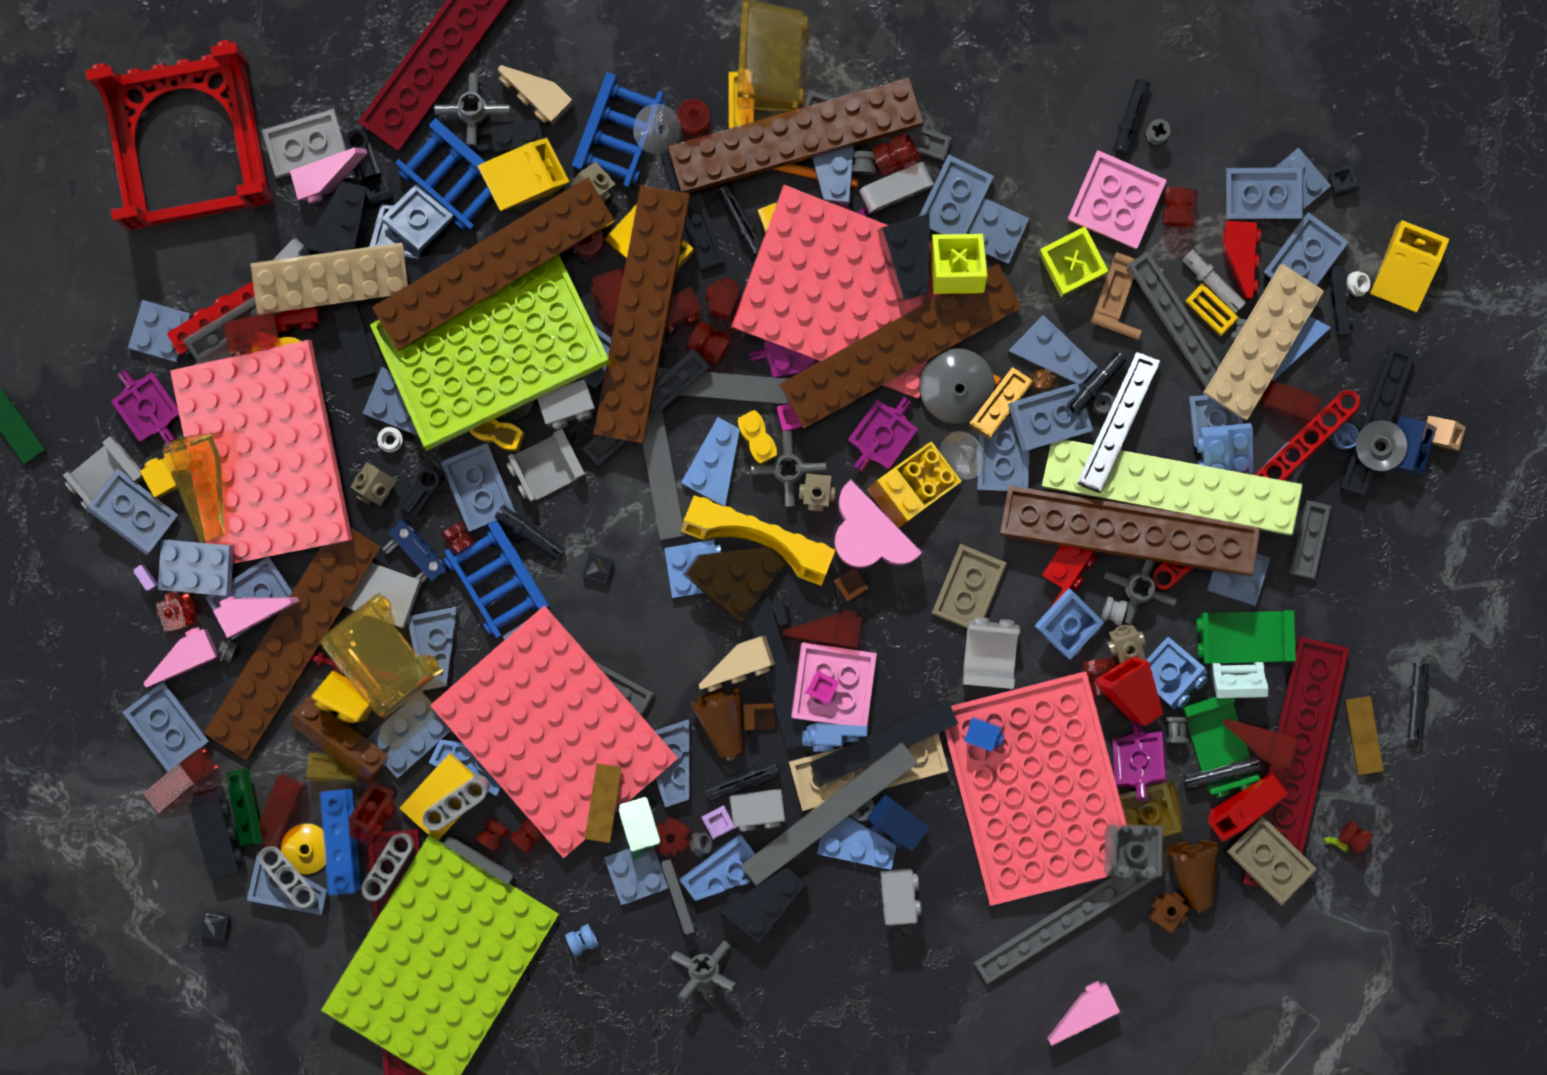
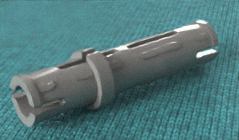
M1194 249L1181 260L1197 275L1196 278L1199 281L1202 280L1234 313L1246 303L1213 270L1214 267L1211 264L1208 265Z

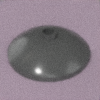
M961 348L948 349L935 355L924 367L919 383L920 396L927 410L939 420L953 424L972 421L995 389L994 376L987 362L978 354ZM957 384H963L964 389L962 392L958 393L955 391Z

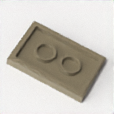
M960 544L931 614L965 628H968V620L974 621L975 617L984 618L1007 563Z
M1260 816L1226 851L1280 905H1283L1317 870L1263 816Z

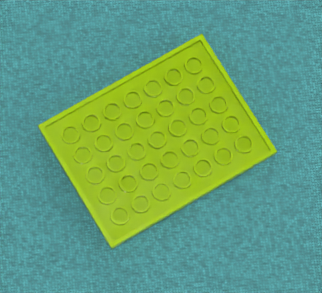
M560 256L555 257L401 351L396 349L380 320L370 324L426 451L610 364L608 356Z
M429 835L321 1011L428 1075H461L559 913L513 885L503 882Z

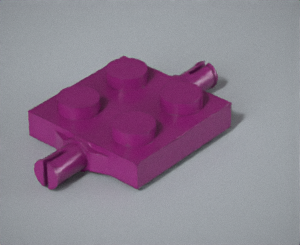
M766 340L764 349L749 351L750 356L760 354V356L751 357V362L762 359L767 360L771 368L772 378L799 373L820 362Z
M123 370L117 376L126 388L111 401L139 442L142 443L150 436L159 433L166 445L170 444V440L173 442L175 438L167 427L171 421L179 416L178 406L153 372L143 379L134 381L127 370Z
M903 397L896 409L886 406L877 399L848 439L862 453L854 465L855 468H858L862 461H864L859 471L863 472L870 460L878 462L889 470L918 430L904 416V413L912 404L908 400L902 408L907 398Z
M1131 721L1133 733L1125 737L1112 738L1115 781L1117 789L1136 787L1137 801L1142 802V798L1144 801L1148 800L1146 786L1167 782L1164 734L1162 732H1143L1141 724Z

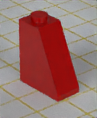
M1138 657L1129 658L1096 679L1097 685L1128 720L1145 726L1163 714L1149 661Z

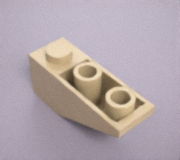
M502 65L498 68L501 74L499 77L500 81L508 88L513 86L519 92L516 96L526 106L531 104L536 109L535 115L543 123L549 121L554 125L574 104L573 100L555 82Z
M766 636L738 644L699 684L700 689L707 688L708 692L722 688V682L731 680L732 684L746 680L745 674L755 672V675L758 676L769 672V666L775 665Z

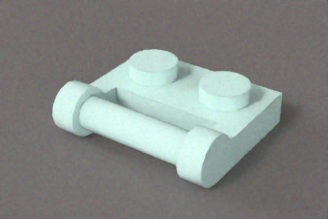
M1255 662L1254 665L1228 666L1212 663V679L1217 698L1268 697V685L1263 662Z

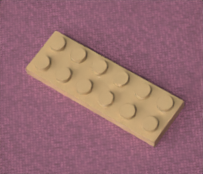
M402 243L251 263L258 315L386 297L408 286Z
M1284 264L1279 265L1203 394L1242 419L1247 420L1324 291Z
M938 733L906 747L918 763L885 788L949 771ZM841 748L790 761L789 764L802 811L820 805L873 763L820 786L810 762Z

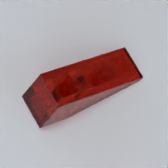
M1271 380L1257 404L1309 424L1314 419L1322 398Z
M843 610L842 614H834L785 629L782 636L857 648L862 617H857L858 612Z
M1223 719V724L1264 761L1271 763V769L1282 772L1285 771V768L1291 769L1299 741L1298 738Z
M198 748L143 794L159 814L219 767L205 748Z
M284 773L278 775L259 822L263 843L256 845L262 848L270 846L278 848L306 783Z

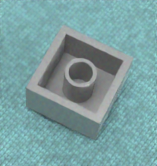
M585 379L562 386L537 398L546 425L549 428L553 427L555 431L568 427V422L575 419L578 422L592 419V414L597 412Z
M781 789L730 796L734 827L739 826L740 831L755 829V824L765 823V828L780 826V821H785Z
M911 869L880 871L885 924L916 923V916H921L919 899L915 900L914 891H919L918 876L912 874Z

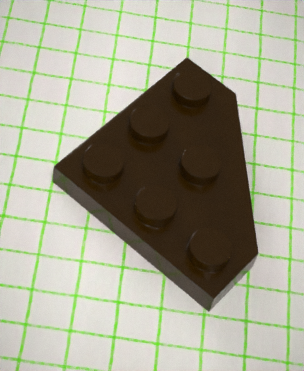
M768 547L699 554L682 575L737 622H742L785 565V562Z

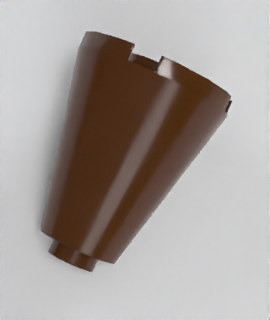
M730 688L731 693H724L723 689L716 690L698 697V703L691 702L692 710L719 757L725 758L726 761L739 758L740 753L744 751L741 696L738 688Z
M1198 840V845H1190V842L1187 841L1170 847L1168 849V857L1189 909L1194 910L1195 913L1209 911V908L1214 905L1219 851L1217 842Z

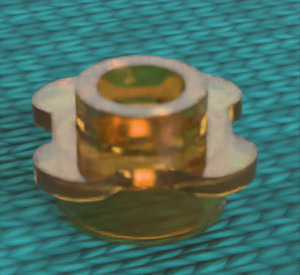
M1048 369L1036 370L1035 374H1031L1030 378L1033 381L1034 387L1046 388L1053 386V380L1056 379V376H1054V373H1050Z

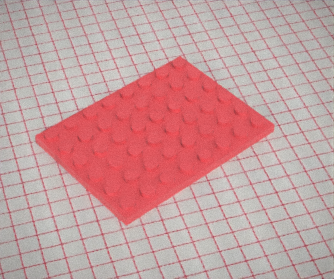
M783 185L731 327L815 360L822 361L941 295L934 294L930 260L931 242H929L928 293L898 302L877 231L888 225ZM932 358L883 384V386L911 397L919 398L920 377L924 367Z
M312 340L170 370L186 450L191 457L190 469L206 543L234 545V564L352 540Z
M545 605L430 705L563 858L585 840L596 763L622 767L615 809L616 813L619 810L617 805L630 801L678 759L677 755Z
M1087 671L951 706L959 724L946 729L945 734L990 906L1108 877L1104 870V831L1107 825H1127ZM975 716L1003 727L1001 733L1005 734L1000 748L995 747V750L991 752L964 742L972 717Z

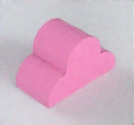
M851 480L844 486L839 498V511L844 522L837 530L834 542L837 556L844 564L852 568L861 569L872 566L881 558L891 565L901 566L911 563L921 554L920 550Z

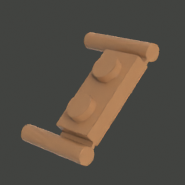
M1116 252L1098 298L1091 323L1138 340L1141 330L1118 322L1134 278L1126 265L1135 259Z

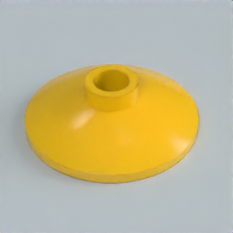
M314 824L297 825L291 828L282 840L281 853L298 873L312 874L321 870L326 865L323 829ZM303 844L309 846V852L307 854H303L301 852V846Z

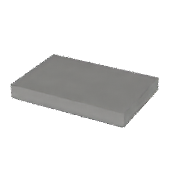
M334 109L262 130L276 179L290 176L291 170L346 151Z
M371 563L344 607L405 628L422 581Z

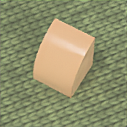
M1428 416L1427 422L1437 427L1432 444L1459 451L1466 427L1453 420Z

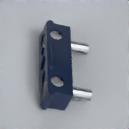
M406 519L397 521V525L389 532L393 539L383 547V551H386V554H390L399 545L422 570L415 577L418 580L420 579L422 583L427 578L435 581L443 573L450 571L447 564Z

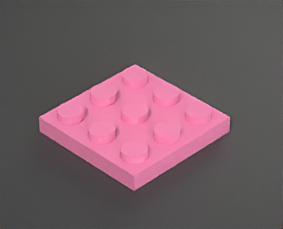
M1097 150L1067 220L1136 250L1167 180Z
M801 643L791 718L835 725L867 726L877 653ZM817 670L840 682L828 705L805 694Z

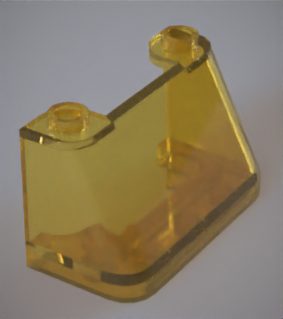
M743 0L737 108L793 111L797 110L798 103L803 104L804 88H799L802 31H807L808 16H803L802 10L755 0Z
M379 592L323 636L321 643L326 652L377 714L384 717L402 707L443 670L439 667L438 661L433 656L426 654L418 656L387 618L392 613L391 603Z

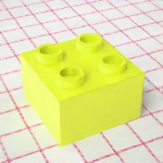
M1086 227L1047 245L1038 252L1060 297L1093 282L1108 272Z
M983 234L932 235L930 260L934 294L984 293L987 269Z

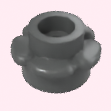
M1100 391L1097 394L1098 397L1091 401L1092 409L1098 415H1108L1115 397L1111 396L1108 391ZM1102 401L1106 402L1104 406L1101 405Z
M231 638L228 639V642L222 640L217 655L221 656V662L222 660L230 662L237 647V643L232 642Z
M695 832L691 836L689 847L696 856L702 857L705 853L711 851L712 840L707 833Z

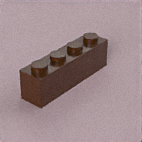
M308 696L292 714L291 727L371 785L386 768L389 755L331 712L315 705L316 701Z

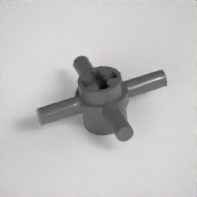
M477 73L469 74L468 92L459 98L458 105H435V115H459L460 119L467 124L466 145L468 147L476 146L477 125L483 123L487 115H510L511 113L510 105L486 104L484 99L478 94L479 74ZM477 105V111H471V106Z
M782 431L783 455L777 458L774 465H751V475H775L780 482L784 483L785 507H795L794 483L800 480L803 473H826V463H802L797 456L793 455L792 431ZM786 462H791V466L796 467V472L786 475L781 471V468L785 467Z
M1146 560L1141 573L1133 574L1129 578L1108 569L1106 570L1103 579L1125 587L1126 595L1130 599L1122 622L1131 625L1139 604L1147 602L1151 598L1174 607L1177 597L1156 589L1153 579L1150 577L1156 561ZM1143 581V586L1147 589L1146 593H1135L1133 589L1135 584Z
M723 941L711 956L700 954L691 959L678 951L673 952L671 959L688 968L691 979L677 995L680 1001L686 1002L696 989L701 992H710L718 985L732 993L736 991L737 983L719 974L718 963L731 948L727 942Z

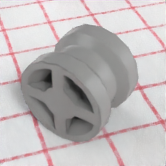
M1107 596L1101 620L1105 622L1110 620L1115 625L1120 626L1125 615L1127 602L1123 600L1117 602L1112 597Z

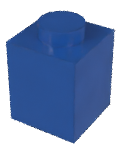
M974 716L970 722L964 742L993 752L995 747H1001L1005 734L1001 733L1003 727Z

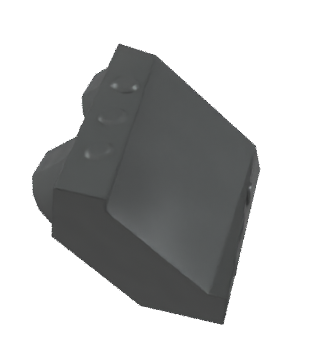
M1107 825L1104 831V870L1107 876H1118L1121 878H1153L1162 876V826Z

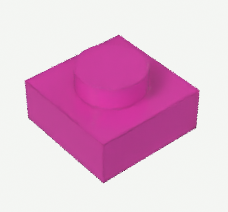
M790 404L777 407L782 431L802 427Z
M817 670L805 694L828 705L840 682Z

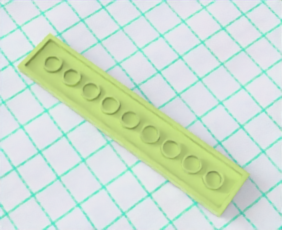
M1061 440L1052 443L1050 446L1042 483L1043 488L1146 508L1208 517L1258 527L1261 530L1281 534H1293L1302 484L1121 450L1100 494L1079 486L1077 483L1094 445Z

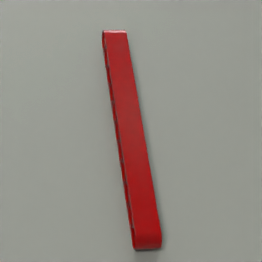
M1350 390L1341 392L1255 476L1269 478V470L1279 468L1282 471V475L1277 480L1286 481L1359 411L1360 400L1357 393ZM1352 398L1356 404L1352 409H1345L1341 405L1343 399ZM1327 415H1333L1337 418V423L1332 427H1327L1323 424V419ZM1308 433H1316L1319 436V440L1317 443L1310 445L1305 442V436ZM1291 450H1296L1301 455L1298 461L1290 462L1286 459L1287 453ZM1163 562L1153 573V582L1161 591H1170L1194 567L1187 566L1181 568L1176 564ZM1165 572L1171 574L1172 579L1168 585L1159 584L1158 578L1160 574Z

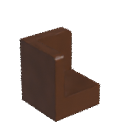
M855 568L833 581L846 602H849L869 588Z
M774 703L744 705L745 730L775 728Z

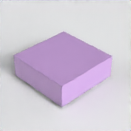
M140 565L134 569L135 575L146 591H154L158 588L157 582L146 566Z
M724 805L702 816L712 839L736 828Z

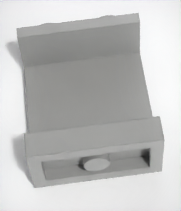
M562 429L554 432L553 436L515 455L511 454L508 456L510 462L507 463V466L513 477L518 475L522 483L518 488L524 500L529 498L531 502L586 476Z
M111 436L103 441L104 446L72 473L66 472L63 475L67 479L65 485L73 494L78 493L82 497L83 501L81 504L85 509L117 468L137 484L144 479L140 472L141 469L117 440Z
M975 617L974 621L968 620L963 684L1014 689L1018 634L1020 633L1019 625H1015V621L1002 619L999 623L989 622L988 618Z

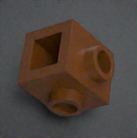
M1165 892L1163 896L1158 894L1151 904L1153 910L1148 918L1172 933L1177 925L1179 927L1183 925L1189 915L1186 913L1188 907L1184 905L1186 900L1175 892L1171 895ZM1172 906V913L1167 914V909Z

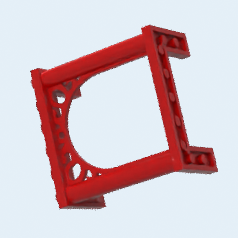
M232 40L219 41L217 46L211 47L212 54L202 56L201 60L191 62L190 59L176 61V65L172 66L156 64L151 66V70L142 71V69L136 68L128 70L127 74L120 75L111 66H107V64H96L92 66V69L85 70L87 81L100 93L107 115L123 208L112 209L111 215L112 220L124 229L133 230L274 203L273 193L267 186L246 67H249L247 55L236 42L232 43ZM214 74H222L223 82L220 87L210 89V78ZM205 75L202 83L196 84L194 82L196 76L197 79H200ZM177 80L178 84L172 86L171 82ZM152 85H155L156 89L152 93H147L143 87L152 88ZM229 86L230 91H226L229 94V98H222L221 93ZM132 89L139 90L143 94V102L139 104L131 102L128 98V92ZM195 89L211 95L224 106L231 118L244 185L236 186L238 195L148 212L135 144L136 127L141 114L154 99L172 90ZM126 105L131 109H135L133 116L129 117L130 110H126Z

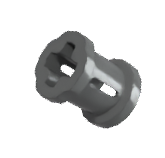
M1155 119L1146 129L1147 141L1152 145L1164 143L1170 135V126L1163 119ZM1157 127L1161 128V135L1159 137L1154 136V130Z
M1166 717L1168 722V738H1166V743H1189V739L1186 738V722H1188V717Z

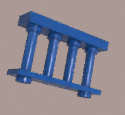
M606 72L573 160L572 168L581 172L585 167H589L594 162H597L605 172L624 178V188L629 190L631 184L636 185L640 175V171L637 170L656 117L658 114H663L667 101L663 100L664 94L658 91L656 99H652L622 88L619 83H616V75ZM618 96L650 108L651 112L647 123L611 110V107L608 106L610 98ZM608 119L643 132L638 146L603 134L602 130L599 129L602 120L607 121ZM601 143L634 155L630 168L626 169L593 157V153H590L593 144Z
M435 118L429 124L433 131L430 134L432 137L407 165L398 159L395 162L400 168L397 172L407 181L413 179L456 218L453 222L463 231L468 228L473 232L476 228L470 220L493 196L488 186L463 214H460L451 204L476 176H481L478 166L485 161ZM445 141L452 147L449 150L450 154L424 182L414 171L439 143L442 144ZM464 158L470 163L468 166L469 170L448 194L442 198L432 188L457 160L461 161Z
M495 520L488 525L491 531L487 532L488 535L456 555L450 549L444 551L447 555L444 560L451 572L457 571L486 619L483 625L489 635L495 634L496 638H500L503 636L499 630L500 627L532 608L533 610L537 608L540 610L544 605L547 608L550 606L499 521ZM499 543L504 551L500 554L501 557L467 577L460 564L490 545H497ZM512 565L517 573L513 575L514 578L480 598L473 585L502 567ZM525 586L530 594L526 597L527 600L493 620L486 607L516 588H523Z
M354 789L320 792L329 895L354 893L355 890L362 889Z

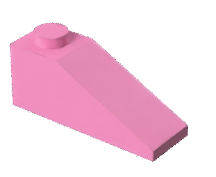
M352 148L291 170L290 173L298 200H306L309 204L322 201V196L332 193L367 155L366 149Z
M231 596L221 601V607L214 610V613L228 638L248 630L300 601L298 597H243L234 599Z
M197 627L185 632L187 637L178 641L144 682L145 687L151 688L219 658L208 630H200Z
M1096 981L1085 987L1086 991L1081 993L1047 1038L1051 1045L1120 1012L1106 983L1100 984L1099 981Z

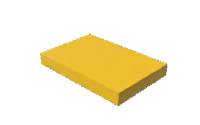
M450 752L399 809L428 835L439 840L460 816L438 830H430L422 822L424 812L433 803L476 775ZM471 784V789L474 793H482L480 785ZM451 798V803L454 807H462V803L458 798ZM432 811L431 818L434 821L440 822L441 815L438 812Z

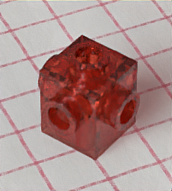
M178 591L164 594V599L156 603L157 616L162 622L164 632L184 628L197 622L195 604L190 598L189 593L179 595Z
M669 816L665 824L659 822L656 827L660 839V845H657L656 850L667 857L670 853L676 855L677 851L683 853L690 841L686 837L691 830L690 827ZM667 834H674L676 838L675 841L669 842L667 840Z

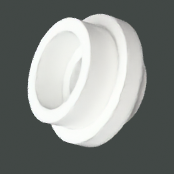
M1359 271L1352 272L1347 278V288L1353 296H1362L1370 288V279L1365 273Z
M387 427L380 431L377 441L382 450L395 452L402 446L403 437L396 428ZM390 435L395 438V442L391 445L386 443V438Z

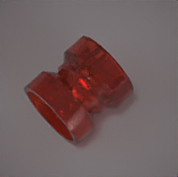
M463 521L441 533L444 540L449 541L451 545L450 550L453 555L458 554L475 543L473 538L466 533L467 528Z
M489 817L485 823L486 828L478 834L476 840L497 852L501 846L502 838L507 837L510 829Z
M527 818L522 823V827L518 831H514L509 837L527 854L532 849V845L536 841H540L544 835Z
M1350 820L1341 831L1338 841L1343 844H1349L1354 852L1361 854L1371 841L1373 834L1368 830L1360 829L1358 823Z

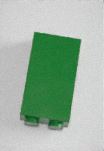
M1294 610L1200 613V618H1196V633H1200L1201 643L1197 644V658L1201 659V664L1296 661Z
M1216 696L1182 708L1184 717H1188L1186 724L1201 772L1230 765L1231 761L1237 763L1251 759L1233 704L1235 698H1217ZM1254 773L1240 777V780L1237 781L1231 779L1206 786L1208 794H1215L1216 798L1231 794V788L1239 786L1240 790H1244L1253 785L1254 781L1260 780L1259 775Z

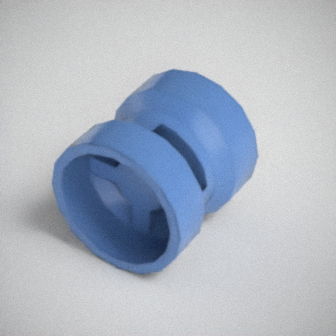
M1346 423L1331 437L1332 444L1340 450L1349 449L1356 445L1359 431L1354 425Z
M589 924L582 926L580 931H571L565 934L575 957L582 955L586 949L592 950L599 947Z

